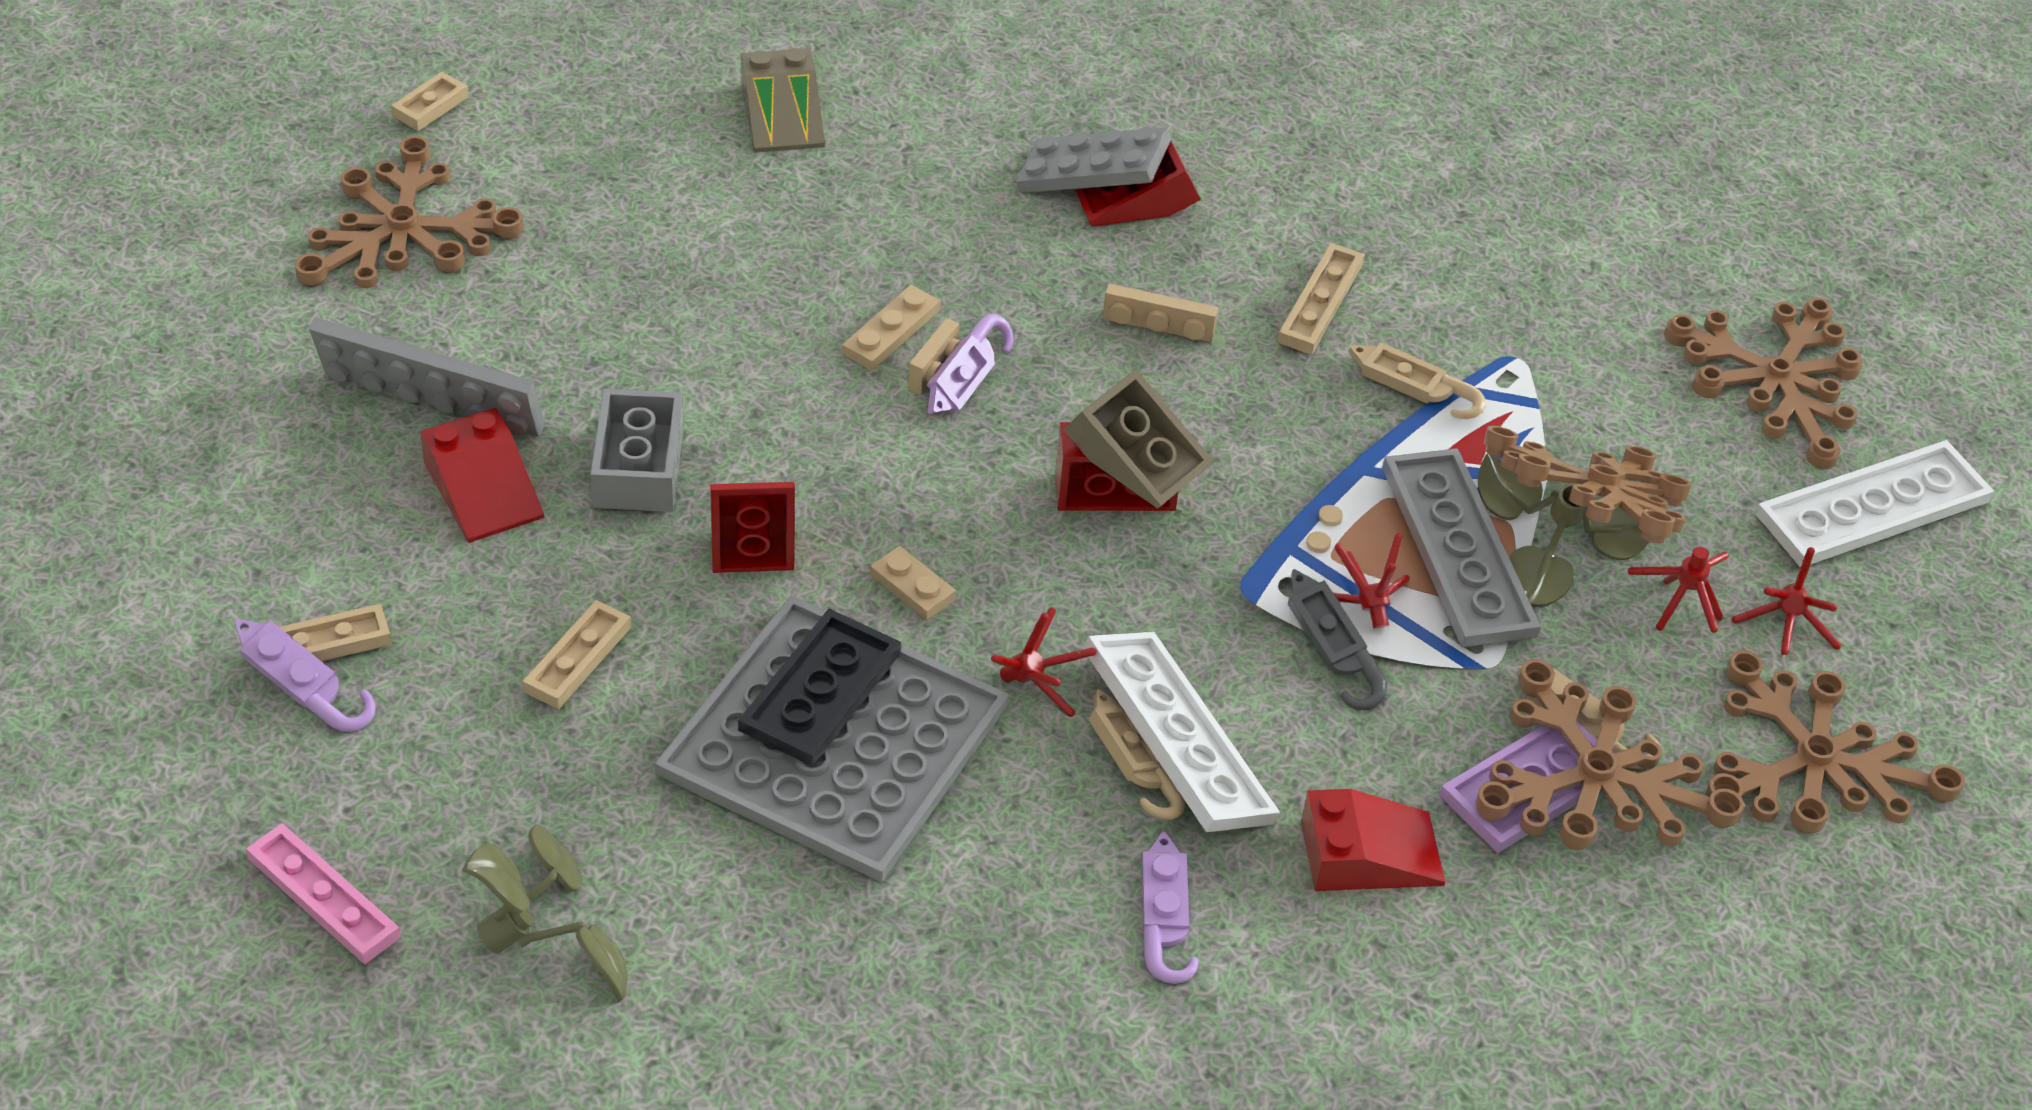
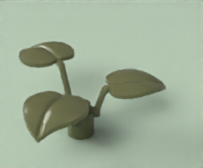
M1488 453L1485 455L1478 473V492L1486 509L1492 514L1505 520H1513L1523 510L1527 514H1533L1552 504L1550 514L1553 521L1557 524V528L1546 552L1535 546H1523L1516 549L1509 557L1532 606L1552 604L1569 591L1574 576L1572 565L1566 559L1552 555L1564 529L1577 525L1581 518H1583L1585 532L1594 533L1592 542L1596 550L1608 558L1616 560L1633 558L1640 554L1649 543V541L1640 537L1639 523L1621 507L1613 510L1609 523H1601L1586 516L1588 507L1578 506L1569 501L1573 485L1580 484H1564L1559 492L1552 491L1549 497L1540 501L1543 495L1542 483L1540 487L1523 485L1516 480L1518 474L1501 466V459Z
M542 825L533 826L528 834L529 843L536 857L549 872L539 884L526 894L524 887L520 884L521 876L517 867L500 847L488 843L476 849L466 861L462 871L484 883L504 903L500 909L477 924L478 934L486 947L493 953L499 954L515 942H518L523 948L533 941L575 932L579 945L608 982L617 997L618 1003L622 1001L626 995L628 981L626 963L617 945L598 925L592 924L587 928L583 922H576L529 933V927L534 924L533 917L528 910L529 903L553 883L556 878L569 892H573L581 886V870L571 853Z

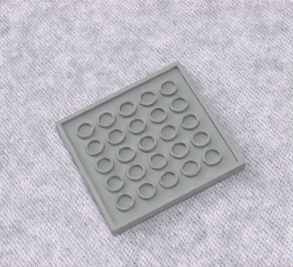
M790 595L655 762V775L882 883L1009 705V694L901 645V654L812 767L738 731V719L826 612Z

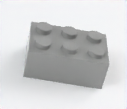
M603 389L590 473L593 508L674 511L684 430L683 393Z

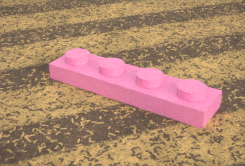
M283 823L246 848L249 861L364 965L401 938L399 927Z

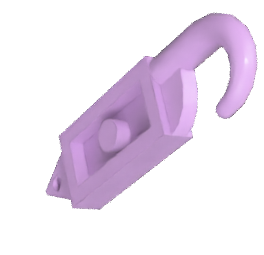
M987 314L981 318L968 336L962 338L927 383L930 389L928 414L944 411L953 413L960 410L994 366V352L986 338L993 327L998 328L1003 334L1005 342L1003 352H1010L1013 347L1014 337L1009 323L1003 317L997 314Z
M235 619V626L242 645L240 649L241 657L302 707L308 708L330 727L340 732L352 733L362 730L370 724L375 715L376 705L373 697L367 690L360 691V696L365 704L364 711L356 717L343 715L331 705L339 691V680L333 670L271 620L267 624Z
M1162 832L1150 850L1143 851L1141 860L1144 960L1147 970L1154 978L1164 983L1177 984L1193 977L1198 969L1199 961L1197 957H1192L1185 969L1174 971L1167 968L1162 960V947H1172L1181 944L1186 940L1189 931L1187 853H1180L1166 832Z

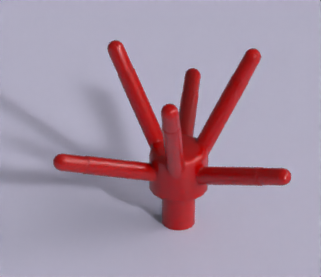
M1396 533L1384 573L1379 583L1368 584L1352 552L1345 551L1340 543L1335 544L1334 547L1358 586L1359 595L1333 594L1339 602L1361 604L1362 610L1369 611L1373 629L1389 626L1385 609L1386 606L1390 605L1389 596L1410 580L1409 575H1403L1389 585L1396 569L1395 563L1403 538L1401 533Z
M1696 547L1692 555L1683 560L1681 566L1628 568L1627 572L1629 575H1668L1663 580L1665 584H1671L1677 580L1680 582L1678 589L1656 624L1657 630L1661 631L1664 629L1687 589L1697 590L1710 631L1712 633L1718 631L1716 619L1722 620L1723 614L1709 583L1708 576L1711 567L1729 557L1727 552H1722L1708 559V550L1704 547Z
M1809 547L1806 551L1795 584H1789L1782 590L1771 587L1764 588V594L1777 597L1779 600L1733 616L1731 619L1733 623L1737 624L1781 608L1786 614L1781 645L1782 655L1789 653L1795 616H1800L1801 614L1833 648H1841V643L1808 608V605L1832 612L1837 610V605L1808 596L1807 591L1803 587L1815 553V549Z
M1050 607L1047 613L1044 612L1040 615L1022 653L1012 658L994 654L991 656V661L1005 666L1000 670V676L1004 682L1009 683L1017 680L1025 683L1032 680L1069 717H1073L1075 715L1074 709L1050 686H1060L1061 680L1044 674V669L1094 656L1096 649L1087 648L1043 659L1037 651L1056 613V609Z

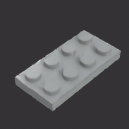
M1143 127L1139 130H1110L1105 133H1078L1072 136H1045L1038 138L1016 180L1019 192L1028 193L1151 183L1171 141V136L1167 127Z

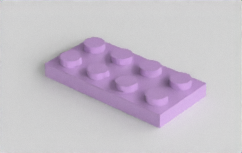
M1576 720L1578 727L1590 744L1595 747L1597 739ZM1542 725L1442 785L1439 796L1497 854L1528 835L1521 829L1520 820L1524 809L1530 806L1531 801L1511 807L1508 815L1498 821H1487L1479 815L1475 806L1480 787L1484 783L1490 782L1489 774L1492 765L1499 760H1507L1517 768L1544 777L1576 767L1578 756L1560 731ZM1498 773L1502 777H1509L1505 773ZM1583 783L1552 794L1547 809L1549 815L1548 822L1577 805ZM1529 818L1531 822L1540 823L1534 818Z

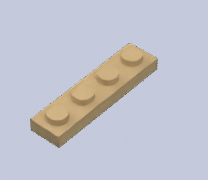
M1333 243L1329 244L1280 329L1277 343L1313 355L1360 271L1365 254Z

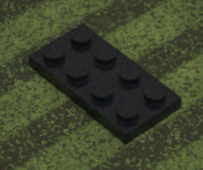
M828 609L738 719V731L813 767L901 654V641L832 609Z

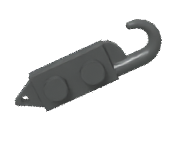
M1293 569L1291 573V596L1288 600V606L1329 670L1342 675L1361 671L1372 688L1371 695L1365 699L1354 698L1345 691L1341 693V698L1354 709L1369 710L1375 708L1382 703L1386 696L1387 683L1383 673L1368 652L1367 644L1326 581L1318 582Z

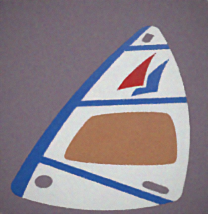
M1505 356L1498 358L1462 380L1479 389L1485 397L1486 406L1483 412L1476 418L1459 419L1451 416L1450 412L1452 409L1468 410L1473 406L1471 401L1452 394L1441 402H1429L1362 453L1298 513L1247 571L1240 582V589L1244 597L1273 616L1304 630L1288 606L1289 598L1279 591V582L1284 578L1291 577L1292 570L1296 569L1318 582L1325 580L1333 593L1359 595V588L1334 548L1335 544L1340 543L1345 551L1352 552L1368 584L1379 583L1383 576L1395 534L1401 533L1403 538L1395 563L1396 569L1389 585L1403 575H1409L1410 580L1389 596L1390 605L1385 607L1389 626L1373 629L1369 611H1363L1361 604L1339 602L1367 644L1368 652L1375 656L1436 667L1489 669L1499 664L1506 652L1508 641L1483 644V651L1475 654L1461 647V645L1444 634V628L1452 625L1385 476L1382 465L1385 456L1458 448L1478 490V473L1481 463L1487 454L1485 452L1486 445L1483 442L1488 426L1504 427L1518 434L1516 445L1523 447L1525 441H1531L1545 446L1537 394L1528 365L1518 358ZM1506 370L1519 377L1509 388H1501L1496 384V380ZM1546 480V481H1541V483H1542V488H1543V495H1544V491H1545V487H1546L1547 480ZM1326 505L1340 508L1343 513L1341 523L1337 526L1323 524L1318 517L1319 510ZM1486 509L1508 557L1516 549L1532 545L1540 510L1533 514H1527L1523 510L1517 518L1505 520L1495 516ZM1317 531L1326 533L1331 539L1330 549L1324 553L1313 552L1306 544L1308 535Z

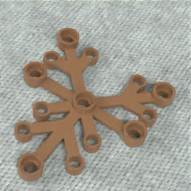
M409 136L400 143L401 159L406 163L404 174L397 169V165L392 161H382L375 166L376 178L379 182L391 183L400 190L398 204L393 205L372 188L371 175L368 170L361 167L345 170L341 174L344 194L352 199H362L379 214H359L355 211H346L338 217L341 231L328 230L322 227L309 231V246L314 250H326L331 244L345 246L325 257L314 253L300 256L295 262L297 279L306 286H318L327 278L329 271L361 254L359 267L354 271L355 283L360 288H371L378 283L375 267L380 243L392 237L390 249L384 255L385 265L389 270L401 271L408 266L406 245L409 237L434 257L435 266L445 273H454L465 263L463 246L453 240L440 242L426 230L452 231L468 243V250L472 255L484 256L491 250L490 238L488 235L479 232H495L503 239H514L523 231L522 213L513 207H504L496 210V204L493 200L482 198L477 200L472 207L454 217L420 216L414 207L416 192L430 184L443 185L450 180V172L446 164L433 163L428 166L427 170L420 173L421 166L425 165L430 159L429 142L422 136ZM361 228H376L371 232L360 231Z
M1815 297L1806 302L1800 314L1801 323L1799 327L1794 320L1797 313L1796 307L1789 302H1778L1772 313V320L1780 325L1789 342L1780 356L1764 358L1736 346L1726 328L1729 317L1720 310H1711L1707 313L1704 328L1709 333L1697 329L1694 320L1685 314L1675 315L1668 321L1664 332L1665 339L1672 345L1685 347L1683 356L1687 362L1702 364L1707 360L1731 358L1751 367L1721 371L1713 365L1703 366L1695 373L1692 388L1696 394L1705 398H1715L1721 394L1723 386L1763 381L1759 387H1754L1750 390L1747 406L1753 411L1765 412L1769 409L1772 395L1776 389H1780L1784 398L1774 413L1766 415L1761 428L1763 434L1772 439L1781 438L1785 433L1788 420L1794 414L1810 442L1806 453L1807 461L1819 469H1830L1836 465L1840 454L1838 443L1834 438L1823 434L1813 414L1832 422L1840 429H1850L1854 426L1858 413L1854 407L1848 404H1840L1834 408L1823 403H1834L1838 400L1842 390V385L1839 381L1833 378H1823L1819 382L1806 375L1831 372L1842 380L1856 379L1863 365L1861 355L1853 348H1842L1830 358L1794 362L1803 348L1825 345L1837 347L1842 344L1846 330L1842 325L1830 322L1833 312L1827 300ZM1815 329H1823L1822 331L1814 332ZM1798 388L1816 395L1823 402L1800 393Z
M1488 426L1483 442L1486 445L1485 452L1502 458L1501 466L1518 474L1516 480L1519 483L1530 487H1540L1541 481L1546 480L1578 483L1580 485H1573L1569 501L1578 506L1588 507L1586 512L1588 518L1601 523H1609L1613 510L1621 507L1639 523L1640 537L1652 543L1662 544L1665 538L1671 536L1672 532L1679 533L1682 531L1686 517L1678 512L1667 510L1666 506H1680L1682 501L1687 500L1692 484L1679 476L1652 471L1657 456L1654 452L1639 446H1626L1622 463L1620 464L1613 455L1594 451L1589 463L1590 469L1588 472L1557 460L1547 451L1545 446L1539 443L1525 441L1523 447L1516 445L1518 434L1510 429ZM1626 478V479L1640 480L1641 482L1629 481V480H1624V479ZM1596 495L1602 496L1601 499L1594 500Z
M1747 650L1736 651L1732 654L1726 669L1727 676L1734 684L1746 687L1755 697L1749 696L1741 690L1730 691L1724 703L1727 713L1735 717H1743L1747 713L1775 719L1797 743L1795 754L1771 765L1743 759L1732 752L1720 753L1714 764V771L1717 775L1711 778L1706 790V796L1710 797L1712 792L1723 788L1730 789L1741 797L1759 790L1758 796L1754 799L1751 806V814L1758 821L1771 822L1776 818L1779 810V803L1776 800L1779 780L1806 769L1802 797L1798 798L1795 802L1790 816L1794 826L1803 833L1821 831L1829 816L1827 804L1820 799L1824 775L1842 794L1840 802L1845 809L1851 812H1860L1865 808L1869 799L1867 790L1857 785L1843 769L1853 771L1884 804V816L1894 823L1905 822L1912 810V806L1905 797L1898 795L1886 780L1927 790L1934 799L1941 802L1953 801L1959 797L1965 784V778L1962 772L1954 766L1940 764L1935 766L1929 774L1886 763L1894 758L1911 759L1915 755L1918 748V740L1912 734L1906 732L1897 733L1893 740L1859 755L1844 752L1853 747L1860 749L1871 747L1877 733L1871 724L1856 722L1850 730L1834 737L1829 736L1832 708L1839 704L1846 689L1844 680L1838 674L1830 671H1820L1814 675L1808 693L1815 703L1810 733L1789 710L1791 695L1794 693L1798 683L1796 676L1789 671H1777L1772 677L1769 688L1760 678L1763 662L1758 655ZM1778 681H1783L1789 686H1783ZM1732 701H1738L1744 706L1735 705ZM1858 732H1859V733H1863V734H1865L1868 738H1863V737L1859 736L1857 733H1858ZM1898 743L1906 744L1909 748H1903ZM1722 763H1729L1734 768H1727ZM1848 795H1854L1858 797L1860 801H1855L1851 799ZM1759 806H1767L1771 811H1764ZM1891 806L1899 807L1903 812L1895 811Z
M1531 659L1522 665L1518 684L1525 695L1537 698L1543 708L1537 706L1531 700L1519 699L1513 704L1510 714L1511 721L1521 728H1528L1537 723L1560 731L1578 756L1576 767L1546 777L1517 768L1507 760L1496 761L1492 765L1489 774L1490 782L1484 783L1480 787L1475 801L1476 809L1483 819L1492 822L1498 821L1508 815L1511 807L1531 801L1530 806L1523 811L1520 827L1528 835H1541L1544 833L1549 820L1547 809L1552 794L1583 783L1576 809L1569 811L1564 816L1559 830L1563 843L1573 850H1582L1590 846L1594 841L1598 830V823L1592 814L1600 789L1616 810L1614 817L1615 825L1625 832L1636 831L1643 818L1642 809L1637 804L1632 803L1621 786L1634 790L1659 825L1656 836L1666 846L1679 845L1685 834L1686 827L1682 820L1674 817L1663 800L1706 814L1709 822L1718 828H1728L1739 821L1744 809V801L1736 792L1724 788L1717 789L1708 797L1668 783L1677 779L1687 783L1696 782L1700 778L1704 767L1703 761L1697 755L1686 753L1681 755L1677 761L1656 767L1660 760L1662 749L1658 743L1652 740H1642L1636 747L1615 754L1612 753L1620 724L1632 717L1637 703L1635 695L1629 689L1622 686H1611L1604 691L1599 705V710L1604 720L1596 746L1593 747L1576 724L1579 711L1584 709L1589 697L1588 689L1580 683H1569L1565 686L1560 701L1551 689L1555 672L1550 664L1543 660ZM1570 695L1578 696L1580 699L1573 698ZM1519 711L1526 712L1529 715H1523ZM1642 752H1647V753L1651 754L1652 756H1647V755L1643 754ZM1638 765L1641 768L1650 770L1636 773L1627 770V768ZM1684 766H1689V767L1693 768L1694 770H1689V769L1685 768ZM1498 773H1505L1509 777H1502ZM1623 815H1630L1634 819H1627ZM1529 818H1534L1540 823L1531 822ZM1666 829H1671L1677 834L1669 833Z

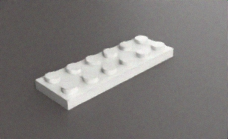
M1945 440L1759 503L1755 515L1801 567L1809 547L1815 549L1811 563L1814 564L1986 504L1991 501L1995 491L1959 452Z
M1155 632L1088 636L1082 649H1096V654L1088 658L1206 832L1273 825L1280 811Z

